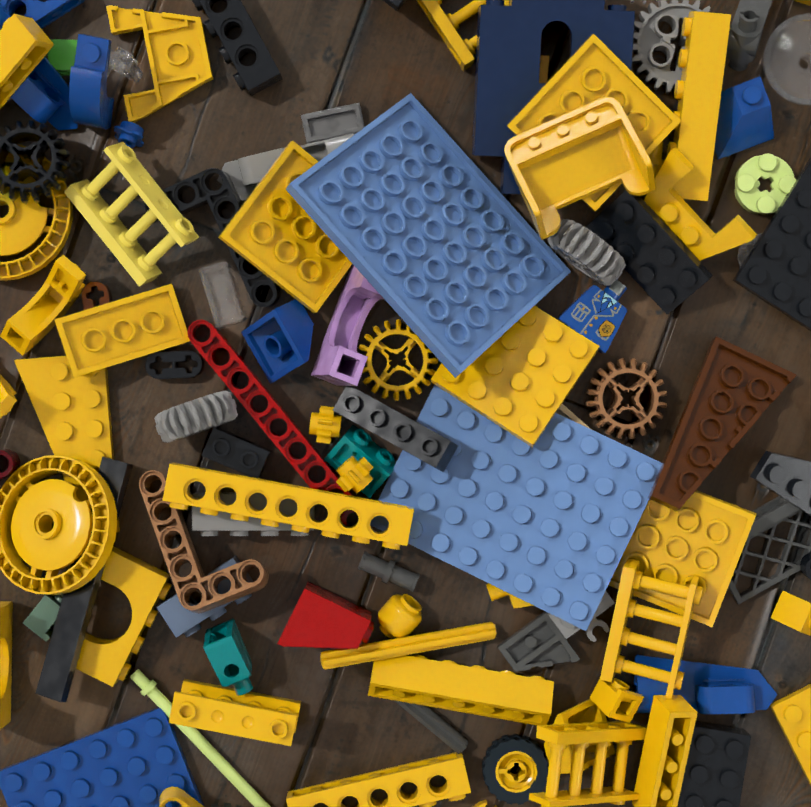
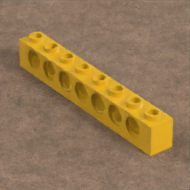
M174 462L169 464L162 500L170 502L169 507L188 510V505L200 507V513L218 516L219 511L231 513L230 518L234 520L248 521L249 517L261 519L260 524L279 527L281 522L291 524V530L309 533L310 528L322 530V536L339 538L340 534L352 536L351 541L363 544H370V539L382 541V547L400 550V545H408L414 508L410 506ZM198 481L205 486L206 492L203 498H195L190 493V486L193 482ZM230 487L235 491L236 500L234 503L226 504L221 500L220 492L222 488ZM261 493L266 497L267 505L264 509L258 510L252 507L250 503L252 494ZM284 499L294 500L297 504V512L293 515L284 514L280 508L281 501ZM316 504L325 506L328 511V516L322 521L313 519L310 514L311 508ZM346 510H352L358 515V522L353 526H346L341 522V514ZM376 516H384L389 524L386 530L377 532L372 529L370 525L371 520Z

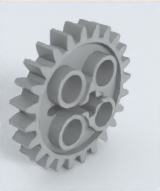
M659 0V8L651 2L647 7L649 14L641 11L638 15L642 22L634 21V30L638 33H634L633 42H635L633 44V53H636V56L632 58V64L639 63L640 65L635 72L636 75L642 73L647 75L644 79V84L651 80L655 81V91L661 85H664L665 94L668 95L672 88L675 87L676 81L681 80L682 68L678 67L680 50L675 58V71L670 70L675 52V45L672 42L678 36L679 19L683 20L684 17H688L691 11H710V6L705 7L703 10L699 9L700 0H696L693 5L689 4V0H682L681 3H678V0H670L669 4L666 0ZM661 21L669 23L672 32L669 34L662 33L658 28V23ZM681 31L678 45L682 47L681 49H685L686 36H682ZM654 51L663 52L666 56V63L659 64L654 61L652 53Z

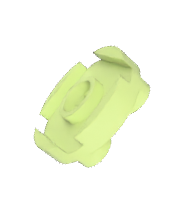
M769 153L754 156L743 163L736 172L735 197L739 204L750 213L774 214L797 180L791 167L783 159ZM760 177L764 180L768 178L771 181L770 187L772 189L770 192L767 190L759 191L760 182L758 179Z

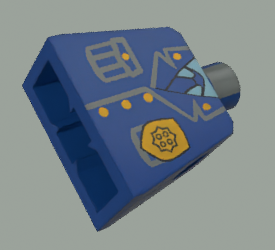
M618 280L614 281L612 285L606 286L604 290H601L596 285H592L557 320L599 345L598 352L601 354L606 353L628 311L627 308L618 302L627 290V287Z

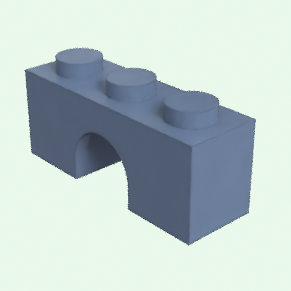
M235 555L212 570L208 575L240 563V560ZM247 573L246 580L247 582L252 583L253 580ZM229 579L222 580L218 584L219 594H225L231 588V581ZM176 593L159 604L157 609L176 638L183 633L187 638L202 628L199 623L209 617L211 621H214L226 613L225 606L231 602L197 614L184 608ZM252 594L246 595L234 601L238 605L243 601L247 600L249 597H251ZM190 595L189 602L191 606L201 602Z

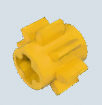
M321 406L319 413H311L309 434L317 435L316 443L330 444L332 437L339 438L342 415H334V407Z
M351 456L336 470L340 475L336 483L344 492L353 489L355 493H358L373 480L369 471L374 467L365 457L357 460L354 456Z

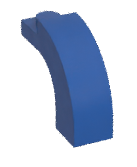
M78 34L74 66H71L69 82L70 113L72 120L76 124L102 129L111 128L114 98L107 96V73L112 39Z

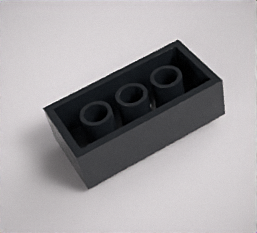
M696 720L677 807H739L751 735L746 730L739 727Z

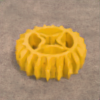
M400 319L396 320V329H391L389 321H384L386 331L382 333L378 326H374L373 330L378 336L373 338L371 335L366 334L364 338L371 343L370 346L359 345V349L367 352L366 356H368L366 361L367 367H364L362 373L369 372L370 376L365 378L363 383L366 385L374 380L376 384L372 387L371 391L376 393L380 387L384 388L382 398L384 399L388 397L389 391H394L393 397L395 401L399 400L400 391H404L406 399H411L409 392L411 388H414L417 394H421L422 390L417 384L422 382L424 385L429 386L431 382L424 378L426 373L433 376L436 371L429 369L428 365L438 363L436 358L429 359V353L432 352L429 348H426L425 344L415 333L411 332V328L408 325L406 329H401L402 323ZM393 335L408 337V340L399 349H391L381 342L383 339ZM415 344L419 346L423 357L421 371L414 368L408 360V354ZM408 347L404 353L406 358L403 360H406L405 365L411 370L409 371L404 366L398 365L390 373H387L391 367L389 362L392 360H389L390 356L384 350L398 355ZM375 349L384 355L387 360V366L379 377L376 375L372 365V356ZM396 371H404L414 378L413 381L405 385L396 386L386 383Z

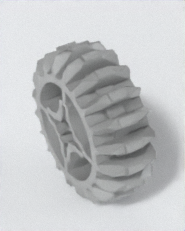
M563 219L557 233L548 238L549 245L556 253L577 270L604 286H610L614 281L618 280L626 266L619 252L597 236L596 233L573 220Z
M216 392L158 413L154 418L156 422L155 427L163 442L176 441L234 420L238 416L237 406L230 392Z

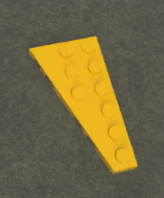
M66 356L14 360L54 455L81 460L92 466L97 472L99 471L102 457L114 459L107 368L73 378ZM62 473L65 481L78 487L76 497L81 502L88 500V495L81 484L72 476ZM119 517L117 521L116 533L120 532Z

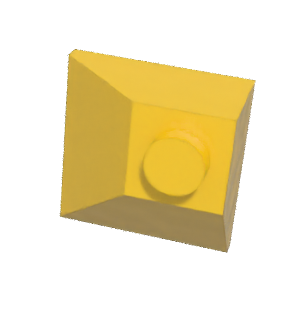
M588 699L557 714L553 724L607 722V719L598 706L591 699ZM545 741L544 749L549 764L551 747H548V742ZM611 742V746L607 747L606 758L615 754L613 742ZM589 743V747L585 749L583 771L593 766L595 744ZM567 745L566 749H563L560 774H570L573 753L572 745Z

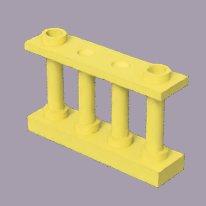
M124 142L107 146L103 150L111 159V162L91 182L85 179L73 183L64 193L140 287L155 280L162 273L157 267L156 262L176 243L183 247L196 241L199 236L194 231L192 223L182 216L139 162L135 152ZM120 171L131 185L109 206L101 197L99 191ZM139 195L150 209L128 230L118 218V215ZM159 219L169 233L147 254L137 242V238Z

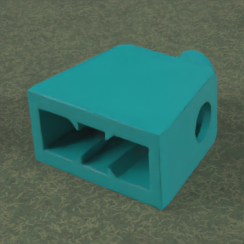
M234 618L206 629L203 649L223 687L232 685L238 696L250 692L253 689L249 679L252 673V661Z

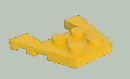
M113 5L106 6L110 29L113 35L143 30L154 89L123 95L129 122L136 123L213 80L201 17L166 12H148L143 9H126Z
M675 146L668 153L655 178L656 190L646 195L644 199L646 204L699 261L752 241L757 234L739 214L721 230L714 233L673 189V186L694 168Z

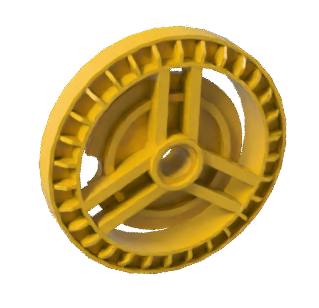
M9 152L5 162L14 163V157ZM19 155L20 158L23 160L24 165H32L34 168L37 169L32 159L30 161L29 158L24 159L21 155ZM44 157L42 167L48 172L51 162ZM5 166L6 175L11 172L10 166ZM30 176L23 182L19 181L18 183L27 184L33 183L36 180ZM57 180L61 186L59 191L53 187L50 188L54 209L40 206L39 203L34 201L32 195H30L29 201L26 204L21 201L20 195L15 201H12L9 198V192L4 195L0 193V206H9L8 214L0 218V256H11L23 252L31 247L42 233L47 234L42 243L24 257L13 261L0 262V281L16 280L35 274L53 261L64 247L73 221V203L64 193L68 188L65 180ZM48 216H53L51 226H46Z
M60 455L35 458L13 472L0 489V569L14 585L25 591L43 595H61L83 587L103 568L111 554L116 538L117 509L109 485L101 474L81 460ZM66 473L81 484L89 499L81 502L76 497L78 487L64 480L48 479L37 482L50 475ZM83 553L82 557L76 562L74 566H72L66 572L58 575L59 569H63L69 566L74 561H76ZM23 560H24L28 565L32 566V567H31V570L25 565V563L23 562ZM43 570L46 571L45 578L41 577Z

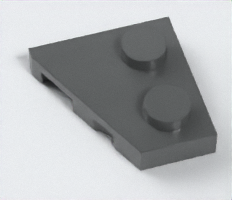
M546 611L497 645L515 672L530 670L534 667L553 666V664L564 662L573 663L580 660Z

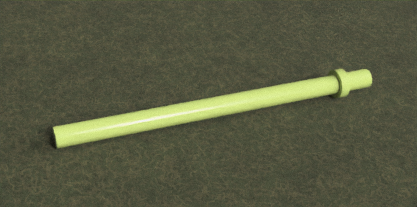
M137 669L130 678L142 689L140 693L143 696L147 695L170 718L172 703L156 687L157 683L154 680L150 681ZM176 725L254 807H271L196 728Z

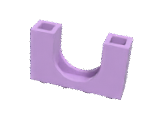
M353 264L349 268L311 376L337 386H358L368 356L357 353L360 332L371 308L378 300L384 299Z

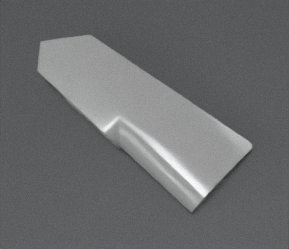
M354 133L301 145L300 147L317 161H320L354 136ZM286 147L246 156L224 164L222 171L230 176L240 200H247ZM219 175L217 181L223 184L222 177Z

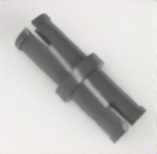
M366 551L358 566V570H363L382 578L381 582L387 584L389 581L410 590V592L414 591L420 576L418 573L416 574L395 565L396 561L390 560L388 562Z

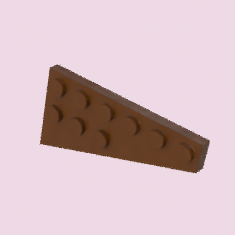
M717 336L712 339L648 498L674 511L679 510L797 375Z

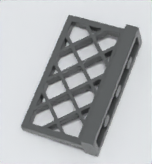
M780 496L752 511L757 513L728 586L738 605L800 571L801 560L795 563L787 561L791 545L805 548L802 558L811 552V531L806 544L793 541L798 525L811 528V524L800 521L803 511ZM782 521L792 523L787 539L774 536L777 524ZM755 536L766 538L761 553L747 550L750 540ZM772 540L785 543L780 559L767 555ZM746 554L759 558L755 573L741 570ZM765 560L779 563L776 573L770 577L761 575ZM739 574L752 577L750 588L739 594L736 588Z

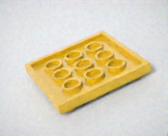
M592 34L507 124V127L517 136L598 99L610 97L616 99L621 104L649 156L681 120L595 34ZM622 182L585 197L582 200L593 211H596Z
M291 141L218 238L312 313H317L352 263L287 192L286 188L292 181L319 162L296 142Z
M534 306L456 378L441 363L432 376L431 382L533 448L599 350V345Z
M697 490L677 511L649 499L608 586L619 590L623 566L628 558L640 561L638 571L643 572L644 576L690 587L693 576L698 575L700 576L698 586L703 587L700 605L694 604L691 619L713 627L757 513ZM641 587L639 590L634 589L633 596L677 614L684 615L687 599Z

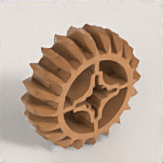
M624 358L618 359L617 369L611 361L607 362L606 366L609 372L606 373L603 369L599 368L596 372L602 379L600 381L596 378L589 380L591 384L597 386L596 390H586L587 395H594V401H586V406L596 407L595 411L589 413V417H601L595 426L601 428L607 423L605 434L611 435L616 428V438L619 439L623 438L625 430H627L629 439L635 438V429H637L641 436L646 435L644 425L646 424L649 428L654 429L656 424L651 418H663V415L656 411L657 407H667V403L659 402V396H667V391H657V387L664 384L663 379L653 382L652 378L656 376L657 371L652 369L646 374L645 371L648 366L646 362H642L638 369H636L637 362L634 358L630 359L628 367H626ZM628 373L635 375L639 380L626 388L617 383L613 378L619 374ZM606 385L614 397L613 403L607 411L603 405V392ZM644 387H647L649 392V405L646 412L639 402V397ZM619 391H624V393L634 391L629 398L633 406H629V404L619 406L623 400ZM626 409L639 418L637 421L628 424H622L612 419L616 414H620Z

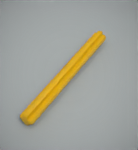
M485 622L359 645L358 649L339 648L323 651L320 654V662L323 669H332L493 640L496 638L497 631L493 622Z

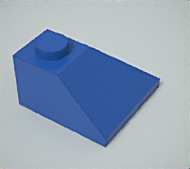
M760 76L721 92L714 148L717 160L774 139L771 104Z
M295 299L275 308L241 332L270 384L309 361L314 323L304 306Z

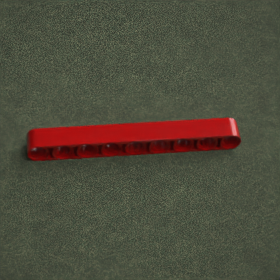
M203 319L192 322L188 328L190 342L310 488L324 491L340 489L345 495L354 496L350 490L344 492L336 483L339 476L217 327ZM202 325H206L210 329V337L205 342H200L196 338V330ZM224 348L229 352L230 358L227 364L220 366L216 363L214 356L217 350ZM238 372H245L249 377V383L243 389L237 388L233 381L234 376ZM258 395H263L268 400V407L263 412H257L253 408V399ZM277 418H281L287 423V431L284 435L279 436L272 431V422ZM294 442H302L306 446L307 452L303 458L298 459L292 456L290 448ZM314 465L322 466L326 471L325 479L320 482L313 481L309 476L310 468ZM346 510L341 514L340 519L344 525L350 526L347 522V516L354 511Z

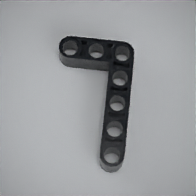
M217 168L206 169L163 189V192L182 215L208 203L221 233L233 218H224L221 212L223 205L227 202H232L235 206V214L243 205L230 176ZM219 174L222 177L223 184L219 190L213 191L209 186V181L212 176ZM187 187H192L195 190V198L191 203H185L182 198V193ZM145 203V210L147 212L150 208ZM228 246L254 304L260 307H269L278 303L281 297L280 287L260 270L256 274L249 273L246 268L247 260ZM263 285L270 286L273 291V296L268 302L262 301L258 294L259 289Z

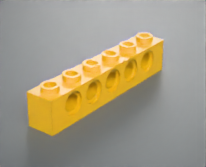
M454 752L288 791L286 802L288 807H313L317 803H324L328 807H346L342 800L347 796H353L359 802L355 807H413L417 805L419 807H432L439 800L448 798L449 801H458L464 799L466 794L471 793L463 754ZM440 775L446 779V783L441 787H434L430 784L431 778ZM406 782L414 783L417 786L416 791L412 794H405L400 788ZM382 789L386 791L388 796L382 801H377L373 799L371 794L374 790Z

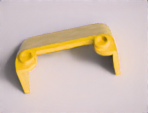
M604 97L514 136L507 141L504 148L506 159L541 240L554 235L560 229L561 219L557 211L558 209L619 182H622L626 191L634 196L646 195L656 190L653 164L621 104L614 98Z

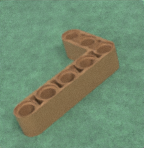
M156 470L147 471L141 476L139 489L178 599L184 608L193 613H204L259 591L266 586L269 579L267 569L261 563L252 559L242 561L205 576L181 510L171 508V516L167 520H160V512L170 505V502L162 501L166 477ZM161 480L162 485L159 491L150 493L152 482ZM175 535H181L182 541L179 547L171 549L169 546L170 539ZM184 563H191V573L186 577H181L179 574L180 567ZM252 568H258L260 571L259 578L255 582H247V572ZM229 579L231 581L230 590L225 594H219L218 584L222 580ZM195 591H201V602L191 606L189 602L190 595Z

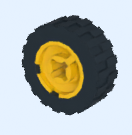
M504 735L502 738L494 740L492 745L485 751L486 755L482 760V773L488 790L498 800H503L507 804L518 803V805H521L527 801L531 802L529 800V793L543 792L542 789L547 784L548 761L543 749L540 748L535 740L532 741L526 735ZM514 763H518V766L521 768L517 774H513L509 770L514 767Z

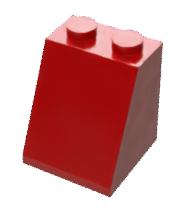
M308 581L277 644L283 647L358 649L361 641L364 643L368 642L374 629V622L371 621L372 612Z

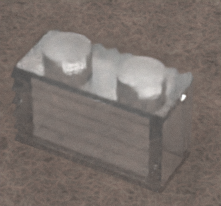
M225 261L198 269L214 323L218 329L243 323L247 320V317L244 316L246 313L243 311L244 306L241 305L242 300L239 299L240 294L237 293L239 289L236 288L235 277L232 276L233 271L230 270L232 266Z

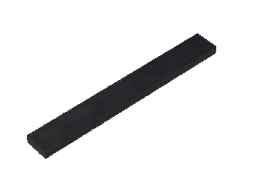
M102 457L98 472L107 482L113 494L118 521L133 465ZM83 553L76 561L72 563V566H74L76 562L82 557ZM105 565L83 587L63 594L35 694L58 702H67Z

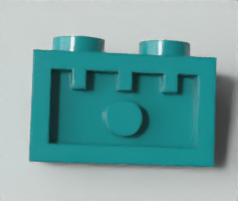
M354 425L324 458L329 465L337 470L351 456H354L357 460L365 457L374 467L369 471L373 480L361 490L368 498L390 476L397 462L388 450L380 448L371 440L367 432L358 429Z

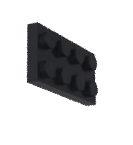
M626 190L586 226V228L596 233L597 236L619 252L626 264L624 269L667 315L713 276L640 196L631 195Z

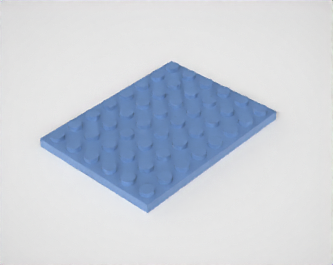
M412 93L408 94L292 181L286 188L287 192L455 378L571 273L570 269L544 240H541L535 230Z
M434 384L416 422L452 441L458 447L444 472L402 450L378 501L414 508L408 544L587 631L649 501L648 497L663 463L555 413L532 448ZM376 516L370 523L371 526L382 531L386 530L389 524L384 516Z

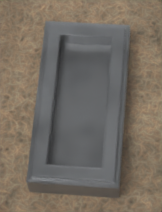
M360 103L301 115L307 144L351 133L355 135L365 127Z

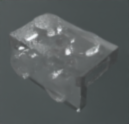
M117 47L115 51L111 49L107 77L111 70L138 84L143 76V72L137 66L139 62L133 59L134 56L120 47Z

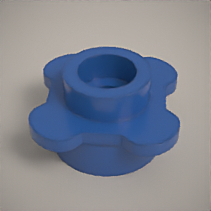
M122 121L120 126L114 127L116 132L115 138L119 143L124 142L130 148L135 146L143 147L144 130L142 127L129 121Z

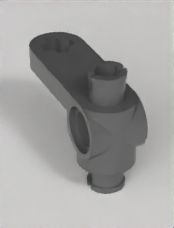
M740 0L730 27L726 53L730 59L729 66L733 70L743 71L747 69L748 63L755 59L773 0Z

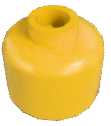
M395 594L390 597L378 611L381 632L389 638L409 636L422 621L421 605L408 594Z

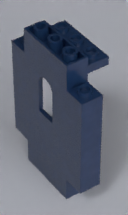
M486 0V5L478 7L472 155L502 157L500 193L521 194L504 152L507 141L516 136L507 127V124L546 84L539 83L541 34L544 27L553 21H559L567 25L571 32L570 57L592 34H595L632 71L635 11H626V5H608V10H604L605 0H509V6H504V0Z

